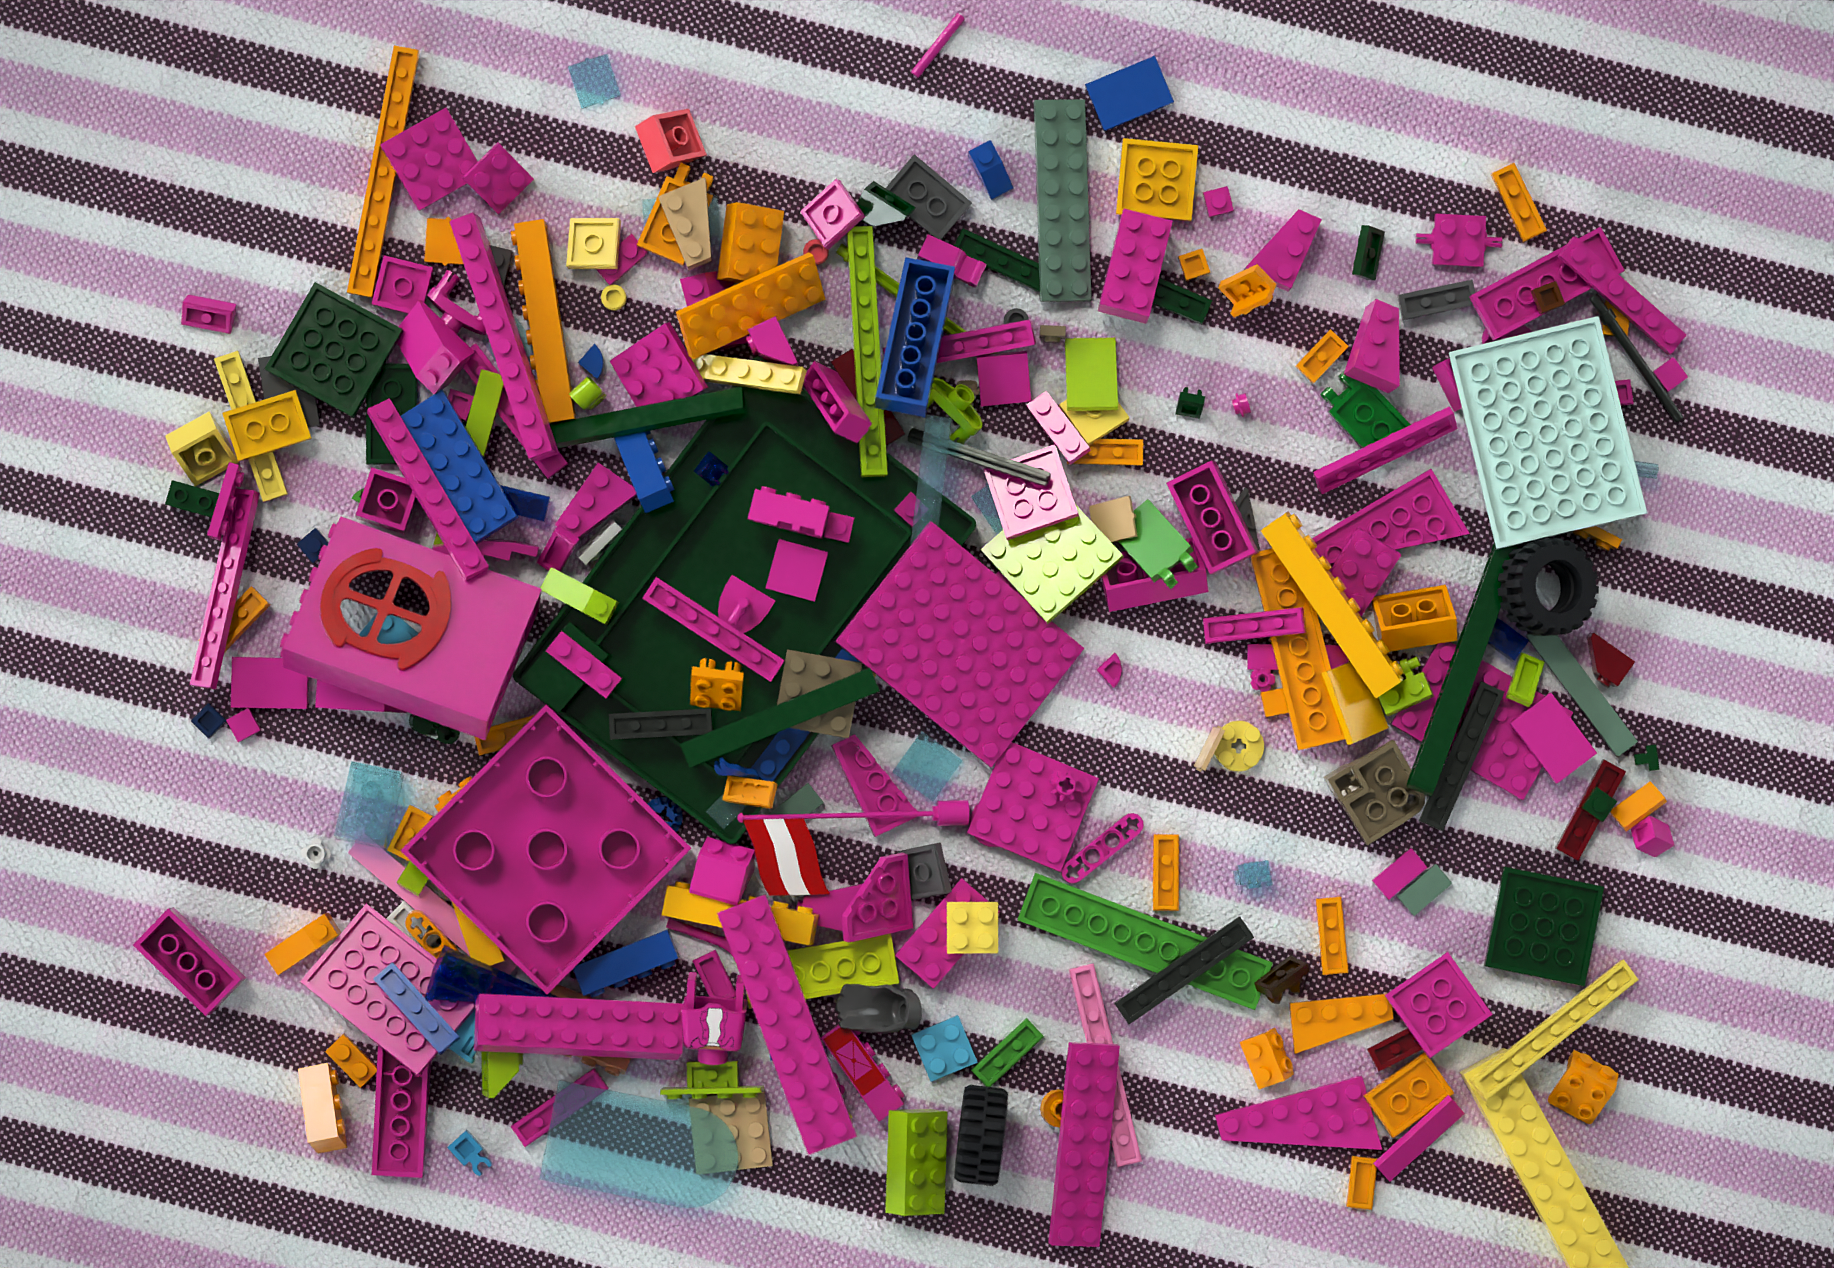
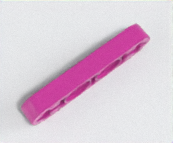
M1135 813L1124 815L1063 865L1061 870L1063 879L1069 883H1077L1142 831L1144 826L1142 818ZM1128 818L1132 820L1137 819L1138 823L1136 826L1138 829L1136 831L1129 829L1125 832L1129 837L1124 840L1122 833L1115 828L1120 825L1121 829L1126 827L1128 824L1126 820ZM1116 833L1118 835L1119 844L1116 847L1111 848L1106 845L1105 837L1107 834ZM1096 849L1099 852L1100 858L1096 863L1086 861L1085 854L1087 850ZM1080 856L1082 862L1089 869L1084 871L1082 867L1077 871L1079 875L1077 878L1073 876L1068 878L1066 876L1068 873L1067 867L1069 865L1076 867L1079 864L1076 859Z

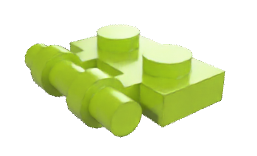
M1417 656L1410 660L1406 658L1400 661L1399 665L1407 679L1379 696L1384 712L1388 717L1434 697L1426 674L1421 672L1415 675L1413 672L1414 668L1421 666Z

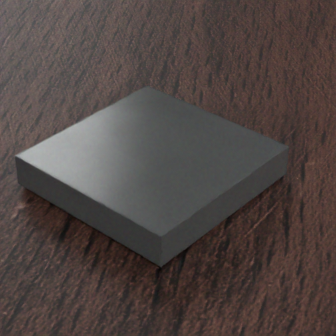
M941 842L897 851L898 853L908 854L911 900L952 892Z

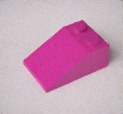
M422 300L416 303L398 326L403 329L402 335L397 342L416 378L433 394L447 387L475 353Z

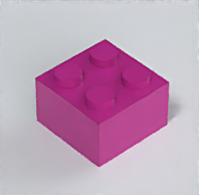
M371 467L355 516L358 520L405 534L417 497L405 478Z

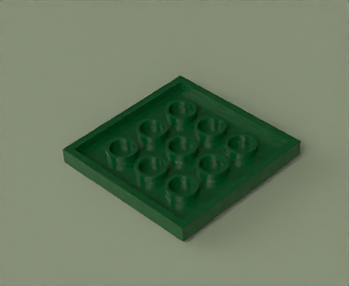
M314 282L264 369L354 418L399 341L403 329Z
M1503 866L1484 966L1585 986L1604 886Z

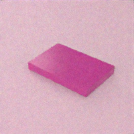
M232 657V708L308 709L309 676L284 668L283 658Z
M1551 692L1510 722V725L1555 784L1559 783L1597 754Z

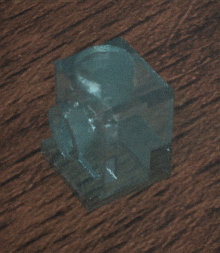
M1268 860L1237 864V870L1233 871L1235 886L1246 885V889L1262 887L1261 882L1264 881L1266 886L1273 885Z

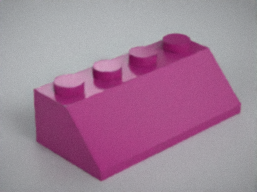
M1193 538L1185 540L1194 550L1189 555L1194 559L1198 567L1189 573L1181 562L1174 566L1170 572L1174 575L1178 584L1171 589L1161 578L1153 582L1126 551L1121 552L1124 558L1101 577L1109 612L1208 592L1205 565Z

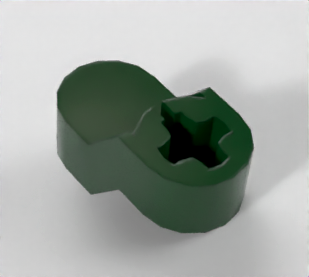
M411 714L409 717L410 727L427 737L445 744H452L459 738L460 731L414 714Z

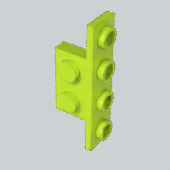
M738 1060L727 1061L721 1065H707L699 1061H688L687 1087H663L660 1089V1095H667V1099H682V1094H692L693 1099L707 1098V1094H717V1098H732L733 1093H743V1098L758 1097V1093L764 1091V1085L739 1086Z

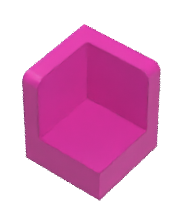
M1648 816L1631 828L1636 849L1648 855L1657 857L1675 846L1669 825L1652 816Z

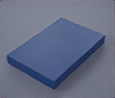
M1155 56L1085 84L1104 132L1174 103Z

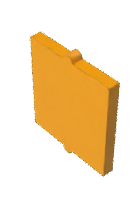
M446 217V219L427 218L424 262L442 263L444 266L448 264L464 265L449 222L452 220L450 217Z

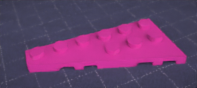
M1361 1075L1215 1115L1221 1140L1382 1150L1371 1107L1363 1097L1367 1092Z

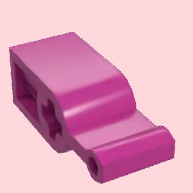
M929 234L917 256L918 260L955 266L954 279L965 282L974 288L977 287L987 265L982 261L967 256L961 249Z

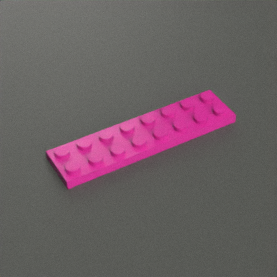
M1069 1042L1048 1241L1053 1246H1100L1120 1046L1117 1044Z

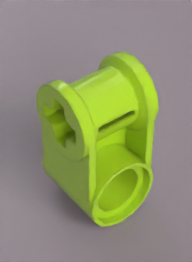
M588 376L569 393L571 398L583 410L588 409L590 411L597 407L607 396Z

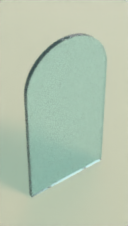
M562 1080L558 1081L546 1148L543 1153L544 1158L540 1180L681 1208H695L711 1203L720 1197L733 1181L736 1170L739 1167L736 1140L726 1123L715 1114L697 1107Z

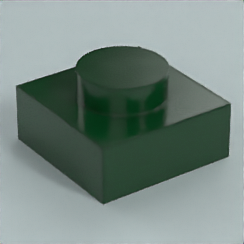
M1594 787L1581 808L1600 822H1604L1618 801L1598 787Z

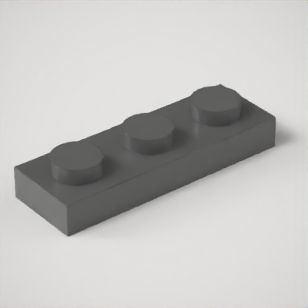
M1472 279L1399 294L1397 297L1402 320L1474 306L1469 296L1475 293Z

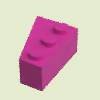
M1375 299L1365 307L1344 375L1386 393H1390L1400 386L1399 308Z
M317 680L315 708L407 713Z

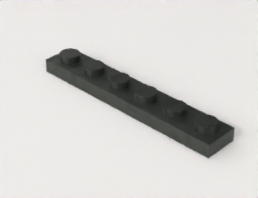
M1482 681L1479 683L1447 755L1432 796H1429L1419 818L1420 822L1440 831L1444 830L1504 695V691Z
M1238 916L1114 1004L1127 1023L1131 1024L1249 942L1254 936L1241 917Z

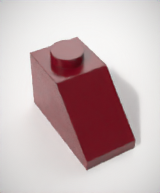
M1594 632L1589 633L1587 642L1592 671L1598 676L1596 680L1607 688L1610 686L1618 687L1635 661Z

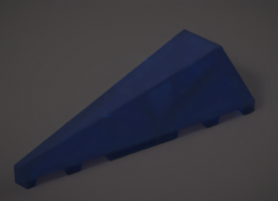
M445 945L433 967L425 995V1000L431 1002L433 1000H448L449 1003L464 1001L473 1002L474 1004H476L479 994L560 998L551 993L546 994L542 989Z

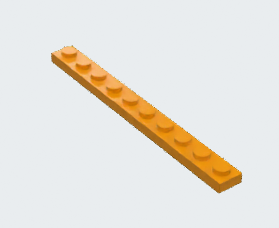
M395 45L393 47L347 288L348 294L373 298L396 180V172L380 144L405 131L420 53L416 49Z

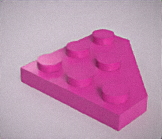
M898 853L879 859L842 915L843 941L854 942L913 928L908 854Z

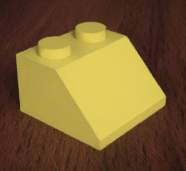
M210 411L165 435L171 453L194 486L226 470L229 462L239 463L225 434Z

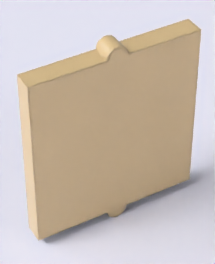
M1131 496L1089 506L1091 521L1111 543L1137 537L1136 514L1133 512Z
M1222 727L1212 728L1194 764L1196 770L1200 772L1206 770L1225 732Z

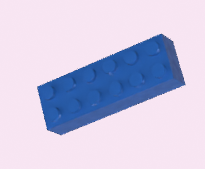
M905 257L875 397V408L926 417L954 283L955 266Z

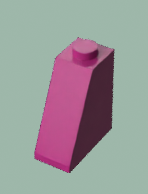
M863 883L829 890L830 894L806 895L803 901L798 900L796 910L798 906L813 908L812 913L819 914L817 926L843 931L842 915Z

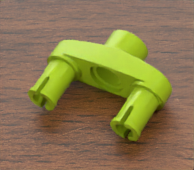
M933 378L927 410L935 401L960 425L950 435V440L954 441L956 438H959L957 442L964 444L970 436L976 435L982 428V419L971 405L975 399L973 391L963 384H959L954 388L940 378Z

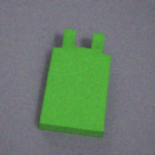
M1147 499L1133 511L1136 514L1137 537L1118 541V543L1153 582L1161 578L1171 589L1178 584V581L1170 572L1174 566L1181 562L1189 573L1198 567L1194 559L1189 555L1194 550L1151 501Z

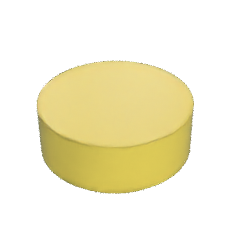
M609 285L602 291L601 301L607 309L617 311L624 307L627 296L622 287Z

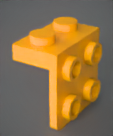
M1573 1050L1569 1056L1567 1069L1549 1094L1548 1102L1586 1124H1591L1615 1092L1619 1074L1611 1067L1594 1061L1589 1055Z

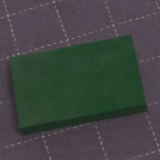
M571 622L562 630L602 663L609 656ZM546 650L520 679L522 683L558 713L562 711L586 683L546 652Z

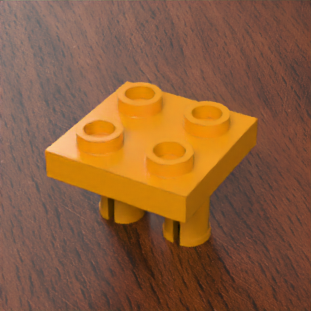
M707 658L700 660V667H692L690 705L701 708H718L726 711H741L744 673L740 672V663L735 662L734 670H732L731 661L725 664V670L715 669L716 662L709 659L707 667Z

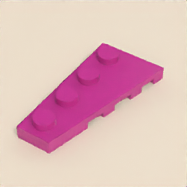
M855 734L831 745L863 813L917 811ZM918 816L870 817L865 819L873 836L876 837Z

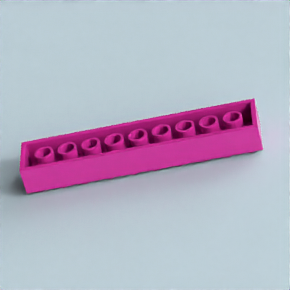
M762 895L718 912L717 915L807 1154L811 1155L857 1137L767 896Z

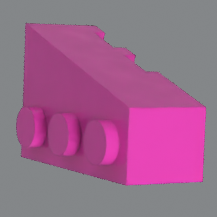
M1298 209L1244 270L1258 264L1277 284L1276 287L1289 292L1322 219Z
M597 463L555 525H560L580 540L638 496L632 485L600 463Z
M762 486L761 490L755 489L748 515L749 521L823 539L830 512L829 506H825L826 502L811 499V502L801 500V496L792 493H786V496L776 494V489Z

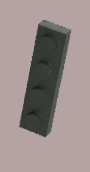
M710 708L609 714L610 740L703 735L713 731L712 710Z

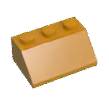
M1446 585L1375 596L1371 601L1378 640H1382L1385 643L1389 652L1457 641V618Z

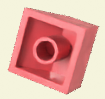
M689 108L653 115L635 126L652 173L671 170L679 167L680 163L686 164L707 155Z

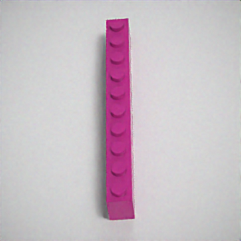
M472 212L453 219L449 222L528 458L537 462L559 454L481 218Z

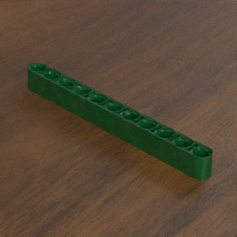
M1495 542L1493 543L1406 785L1407 788L1428 796H1432L1500 611V602H1503L1502 597L1498 596V588H1501V582H1498V577L1504 571L1501 566L1505 560H1510L1509 554L1514 549H1518L1521 544L1496 550Z

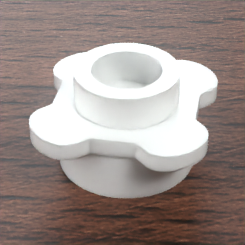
M315 838L307 848L301 850V856L310 862L311 868L317 869L320 867L321 862L331 857V851L322 845V841L319 838ZM314 851L318 852L317 856L314 855Z

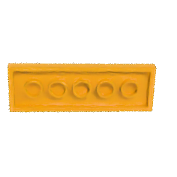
M808 252L678 310L676 315L688 355L695 359L748 335V329L776 316L779 321L826 299L814 255Z

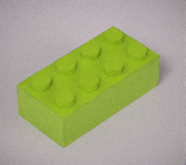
M934 1109L889 1110L885 1213L901 1216L944 1214L948 1111Z

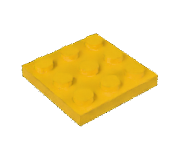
M1123 138L1116 215H1121L1123 209H1128L1167 220L1191 222L1198 145Z

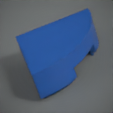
M594 343L578 363L598 380L603 371V356L600 349Z

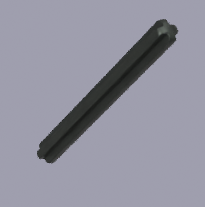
M912 428L908 433L907 441L1042 486H1047L1050 482V472Z

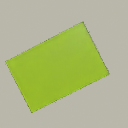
M1115 337L1065 338L1067 411L1118 410Z

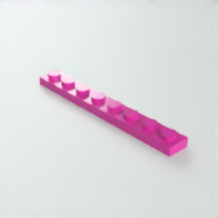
M390 398L368 408V416L465 581L487 571L489 567Z
M236 488L234 496L237 497L234 511H229L227 521H230L229 529L226 536L223 535L190 680V685L215 690L217 687L260 495L255 490Z

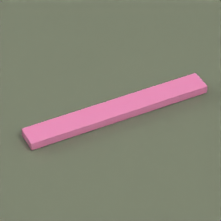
M364 833L348 853L412 908L426 913L445 936L469 955L454 908L427 885L424 886L419 896L397 884L399 877L406 867ZM504 955L505 961L484 968L501 983L517 967L507 955Z
M1094 963L1069 969L1086 1042L1113 1044ZM1119 1065L1110 1138L1117 1167L1142 1161Z

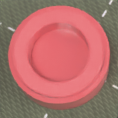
M818 239L810 240L803 249V254L809 252L814 255L816 265L823 264L829 255L828 249L824 248Z

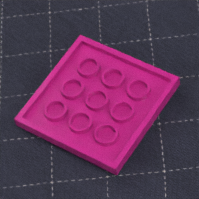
M1011 742L994 765L967 834L1061 872L1099 778ZM1071 770L1070 777L1073 779L1080 778L1076 782V787H1079L1081 791L1072 792L1073 800L1069 799L1067 795L1064 796L1062 801H1059L1060 794L1057 792L1051 794V791L1055 789V785L1051 784L1050 780L1057 781L1059 779L1057 776L1058 771L1063 776H1066L1067 772ZM1065 779L1064 782H1059L1062 792L1072 789V786L1068 784V779Z

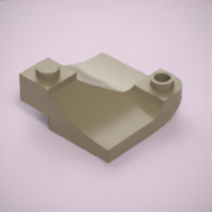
M1394 740L1348 764L1340 766L1323 777L1334 797L1341 804L1367 845L1415 816L1425 804V794L1406 787L1411 768ZM1412 794L1414 800L1412 803H1408V796Z

